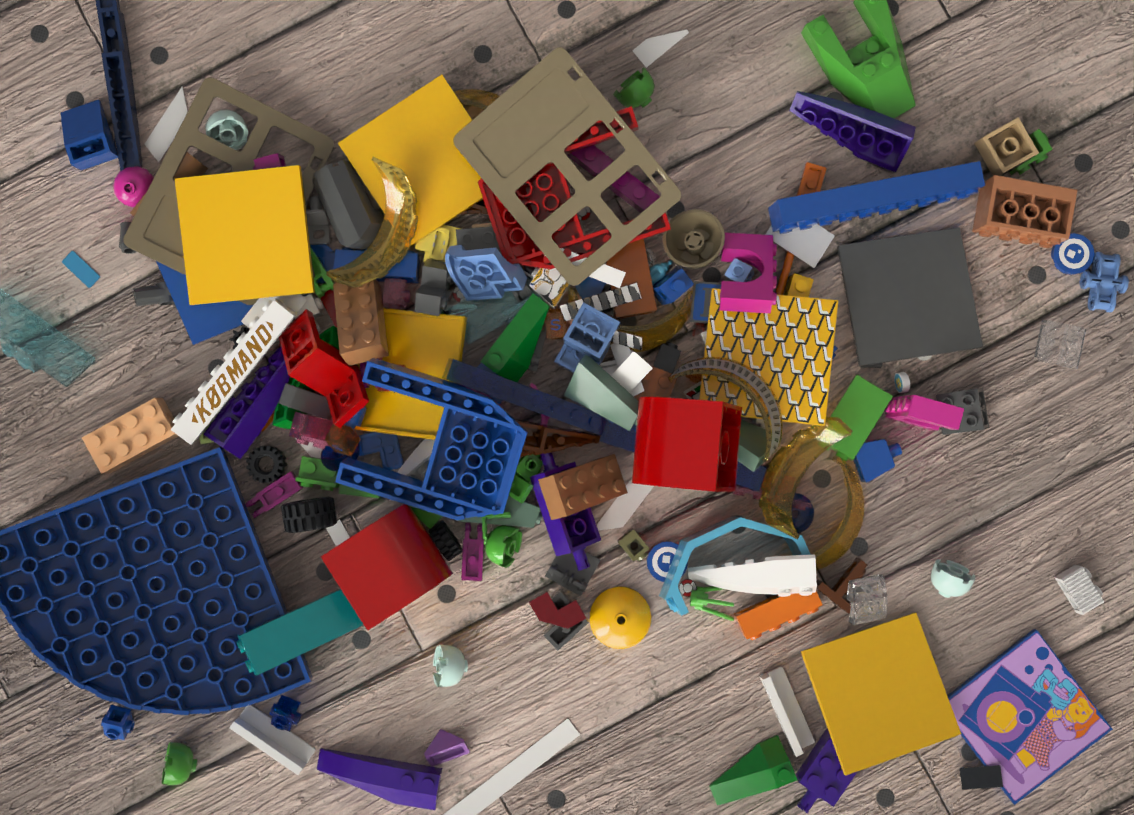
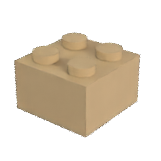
M1019 117L974 143L993 176H1000L1039 153Z

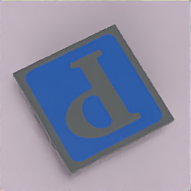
M693 281L690 322L708 323L712 288L721 289V283Z

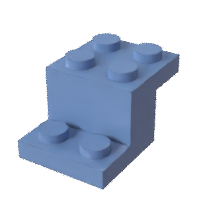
M583 302L563 338L564 345L554 363L574 373L578 363L586 354L600 366L610 348V341L620 322Z

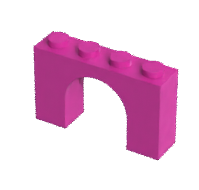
M725 233L721 262H732L737 258L757 268L761 276L750 282L722 281L719 311L771 313L772 305H776L777 293L773 292V289H776L777 276H773V272H776L777 260H773V256H776L777 244H773V235Z
M917 395L892 397L884 412H886V418L929 430H939V427L959 430L964 408Z

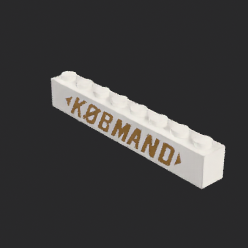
M275 299L273 302L269 300L262 308L264 313L261 317L256 316L249 324L251 327L250 331L247 334L244 332L236 341L238 346L234 350L230 349L223 358L226 361L222 366L217 365L210 373L213 376L209 382L205 380L198 388L199 395L196 398L192 397L185 405L187 410L183 414L179 413L172 421L175 425L171 430L190 445L200 437L296 317L297 314L279 299Z

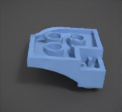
M462 245L450 246L445 255L447 270L467 301L503 298L506 291L524 289L527 276L519 264L509 263L496 247L465 250Z

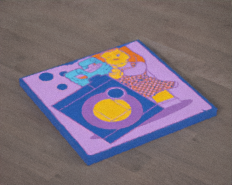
M1033 629L947 695L961 731L960 735L984 766L1000 765L1003 787L1000 788L1014 805L1113 730L1036 629Z

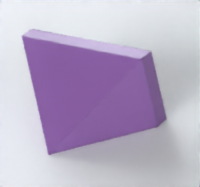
M440 729L424 755L431 767L466 755L470 753V749L464 739Z

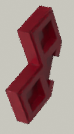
M548 591L529 601L538 620L569 629L586 619L576 599L557 609Z

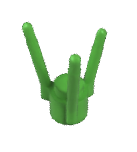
M697 586V590H691L690 606H694V609L734 621V617L705 607L707 603L733 607V602L708 599V593H705L724 589L714 586Z

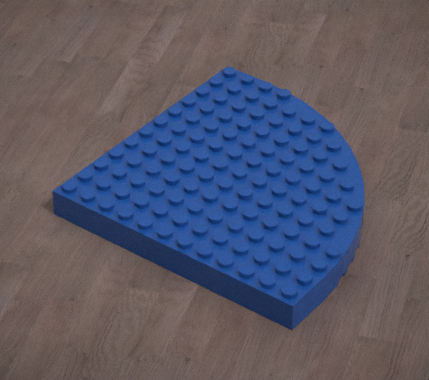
M222 447L0 530V607L6 615L5 618L13 626L20 639L24 640L32 649V653L40 660L45 661L53 668L54 672L61 674L75 686L96 694L95 696L101 699L113 701L128 708L147 710L158 714H209L246 707L270 699L309 683L313 679L304 654L257 676L254 675V672L249 673L245 664L248 657L245 652H240L236 643L239 640L238 635L288 612L245 505L225 449Z

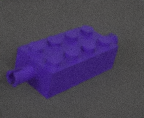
M552 452L540 454L544 470L542 473L531 476L530 480L555 555L560 556L573 553L578 571L590 567L584 549L601 541L591 507L566 517L551 520L538 479L576 467V463L571 462L558 466L555 463Z
M828 728L795 774L797 781L807 789L800 802L797 803V806L801 810L804 809L806 813H809V810L818 798L823 799L834 807L857 774L855 772L844 775Z

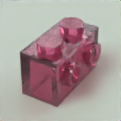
M295 412L289 436L297 438L296 443L308 445L309 442H313L314 447L325 449V446L334 447L332 445H335L339 427L335 426L333 421Z

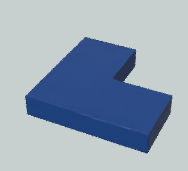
M371 432L355 436L359 456L380 452L383 468L387 470L401 468L404 464L398 435Z

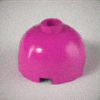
M139 166L127 167L121 170L116 175L113 183L114 194L117 199L124 205L134 208L148 191L154 179L152 174L149 173L150 171Z

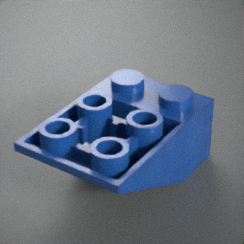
M100 100L61 112L64 146L72 166L82 171L118 158L117 148Z

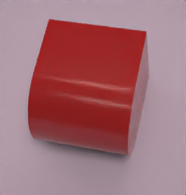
M639 397L632 483L712 492H735L742 407L723 401Z
M406 504L386 514L321 556V559L367 631L412 603L453 574L412 508Z

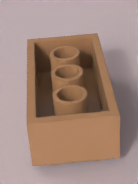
M373 276L365 281L350 284L343 281L334 283L339 351L345 362L351 366L367 362L372 358L379 359L389 356L381 286L376 278Z
M615 454L538 479L551 520L572 515L628 493Z

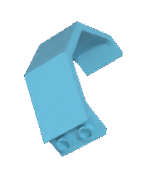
M728 517L680 540L659 596L666 600L670 610H673L674 613L677 612L681 616L689 613L678 589V584L691 552L694 548L736 528L745 527L782 537L786 540L792 555H811L803 536L742 517Z

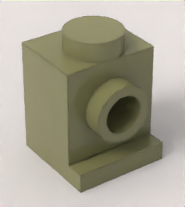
M633 528L617 540L633 562L635 560L641 561L648 555L647 551L650 548ZM633 542L638 543V548L635 550L630 547Z

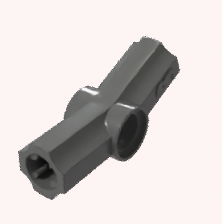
M165 281L159 282L154 286L133 288L136 307L152 304H175Z

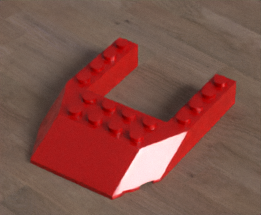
M632 106L616 111L632 132L638 130ZM615 119L610 123L616 133L623 130ZM598 121L565 149V154L616 137L603 121ZM548 163L516 191L518 198L538 222L544 221L572 197L566 178L554 163ZM481 178L478 181V185L502 256L511 264L554 269L553 264L544 256V253ZM666 212L628 244L671 230ZM578 213L552 235V239L559 248L564 249L563 252L567 257L571 255V252L579 254V256L570 258L571 262L588 258L612 237L607 228L584 235ZM632 220L627 221V222H624V223H622V224L627 225V224H629Z

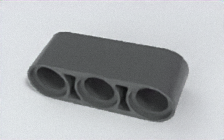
M288 383L285 384L278 403L327 420L331 419V412L325 396Z

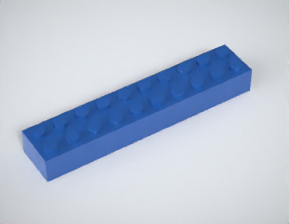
M977 161L778 199L768 208L772 231H780V234H786L798 227L800 230L812 228V225L827 226L836 220L842 223L850 221L853 217L859 216V219L868 218L879 212V215L891 213V210L897 208L899 211L911 209V206L925 207L935 201L941 204L951 201L950 199L956 197L957 200L966 199L970 195L978 193V189L985 186L981 163Z

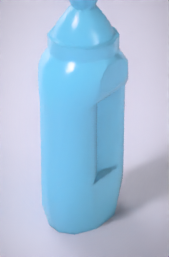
M672 260L655 264L650 268L653 286L664 278L669 265L673 263Z

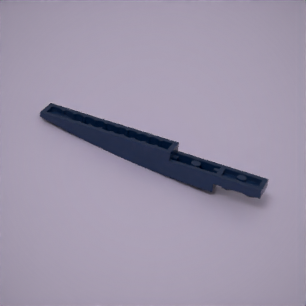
M95 0L104 53H101L120 171L127 167H142L140 135L124 14L120 11L119 0Z

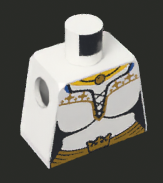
M527 266L524 273L533 279L529 284V288L555 310L570 284L567 283L556 268L539 269L538 267Z

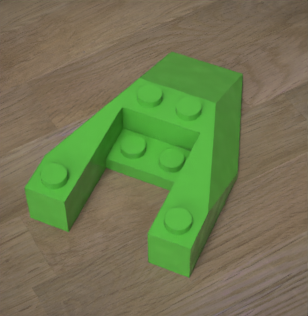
M854 0L853 4L871 32L872 37L846 52L824 15L807 23L801 32L803 38L831 85L854 105L876 111L891 118H896L916 106L903 44L887 0Z

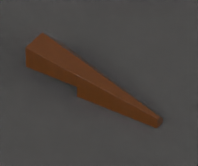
M514 419L528 432L520 458L532 454L539 455L565 450V448L574 446L581 447L584 444H597L600 440V436L597 434Z

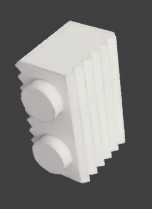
M1073 565L1055 576V579L1075 612L1084 615L1104 603L1101 597L1103 593L1091 581L1092 575L1086 567Z

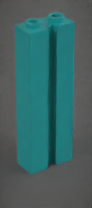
M340 588L238 635L239 640L236 643L240 652H245L248 657L245 664L249 673L254 672V675L257 676L364 624Z

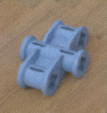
M1096 252L1091 273L1084 271L1081 274L1080 288H1090L1088 298L1089 310L1101 309L1111 313L1116 306L1117 291L1122 294L1126 292L1129 279L1126 275L1118 277L1121 262L1119 254L1105 255L1102 252Z

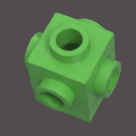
M540 455L522 456L515 474L529 483L531 476L541 472L540 468L543 466V463L539 459Z

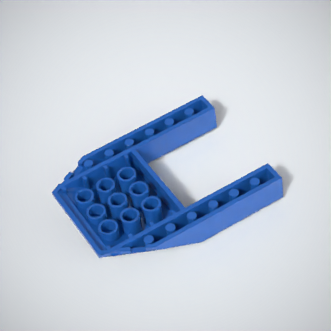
M372 358L367 361L362 382L444 407L424 481L347 457L340 462L335 482L454 520H463L476 516L483 517L490 514H503L528 432L493 399L454 382L383 360Z

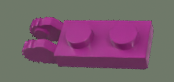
M293 471L258 492L257 496L245 503L247 508L252 507L258 501H261L264 505L262 508L254 511L252 514L254 519L266 511H270L303 489L301 483L295 481L296 475Z
M466 522L465 538H463L461 580L482 581L484 557L482 523L477 525L478 539H471V522Z

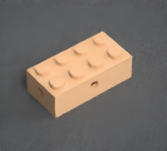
M153 398L85 435L82 439L100 473L111 474L175 439L178 435L171 430L175 425L172 423L174 417L164 399Z

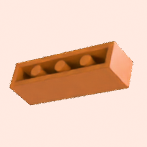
M817 591L808 596L794 593L790 596L781 597L776 594L738 611L734 615L744 637L755 640L762 636V632L767 630L770 632L775 631L781 627L780 624L787 621L792 623L799 620V616L807 613L809 615L819 610L818 607L823 604Z

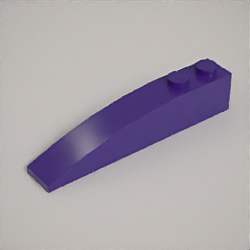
M797 91L789 110L808 124H813L819 128L820 132L824 135H829L835 139L840 146H845L851 150L852 154L856 157L893 172L898 170L914 138L916 129L915 126L858 105Z
M281 346L268 359L269 364L262 368L260 367L255 372L256 377L250 383L245 382L241 386L242 391L236 398L232 396L204 432L205 436L239 459L248 451L255 438L260 435L261 430L279 402L285 384L289 381L290 376L287 372Z

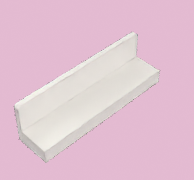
M778 667L760 675V679L789 746L797 757L804 754L802 748L813 744L815 741L783 667Z
M253 705L246 706L240 716L230 726L231 730L297 775L300 774L316 751L313 746Z

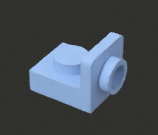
M737 258L732 261L725 272V277L735 282H750L754 276L753 267Z

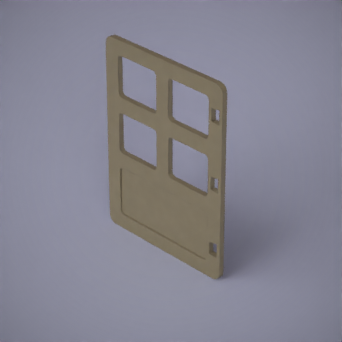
M561 47L554 49L460 130L453 139L454 145L567 283L572 286L583 282L681 199L679 188L570 54ZM572 67L581 77L576 81L567 73ZM614 119L623 128L619 133H616L610 125ZM603 121L625 148V151L596 177L588 181L567 157L565 149L596 122ZM548 163H554L573 186L575 194L544 221L538 222L518 198L516 191ZM634 165H638L660 191L661 197L629 224L624 225L603 201L601 193ZM656 170L665 180L660 185L651 176ZM584 207H590L609 230L612 237L580 265L575 266L552 239V235Z
M212 77L206 78L199 88L124 236V244L128 248L186 275L174 176L190 147H195L233 167L232 172L253 170V166H255L253 159H257L271 128L277 127L315 147L302 174L306 205L314 189L313 175L326 165L334 149V142L330 137ZM218 97L258 118L242 151H237L199 131V127L214 98ZM315 157L321 160L316 171L310 168ZM258 299L238 301L246 305H254Z

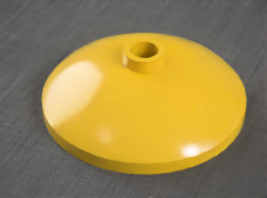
M623 586L609 588L599 594L591 606V629L597 639L609 647L616 649L632 647L638 644L648 633L651 625L649 605L645 598L634 589ZM619 616H623L625 618V621L623 623L617 622V618Z

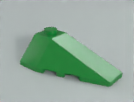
M533 293L480 362L497 375L516 384L529 368L550 305Z
M778 735L757 743L748 754L743 755L733 767L727 769L709 786L718 806L780 788L797 781V777Z

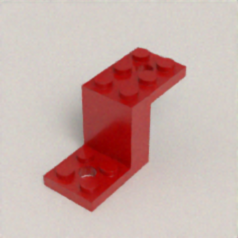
M306 309L279 337L287 372L292 378L327 398L333 423L341 428L359 410L366 406L369 402L368 395L362 382L358 364L349 366L340 355L338 349L320 339L313 313Z

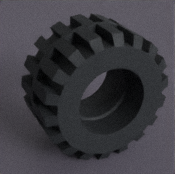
M333 497L305 499L289 502L281 506L284 530L288 533L327 528L337 523Z

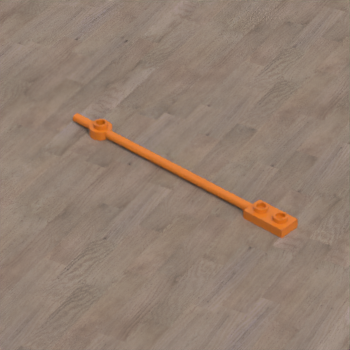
M807 162L796 196L820 192L827 168ZM787 251L775 293L777 295L784 294L795 256Z

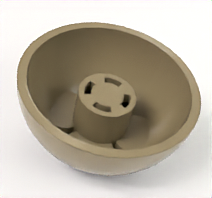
M699 209L686 210L677 214L669 221L671 230L663 233V246L666 254L675 264L686 269H700L713 263L721 254L725 242V233L721 222L713 214Z

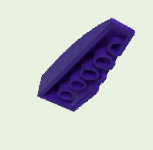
M324 748L320 749L317 770L394 804L436 810L443 768Z

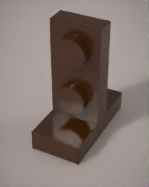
M856 558L832 589L820 580L816 581V589L842 610L850 614L854 607L842 597L843 595H848L853 589L852 584L855 580L860 579L865 574L867 564L861 559Z

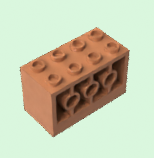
M994 175L985 181L984 187L979 189L972 232H977L982 237L994 235L999 236V239L1004 241L1016 239L1021 244H1032L1033 242L1038 243L1043 248H1052V246L1059 245L1070 238L1078 190Z

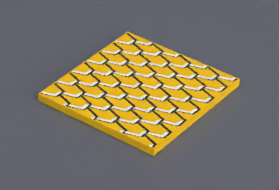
M712 288L704 359L730 361L747 368L757 375L772 393L779 410L781 422L825 426L838 300L777 295L776 305H772L770 314L719 311L721 289ZM703 368L699 400L727 402L742 407L741 417L771 420L762 397L747 381L725 370Z

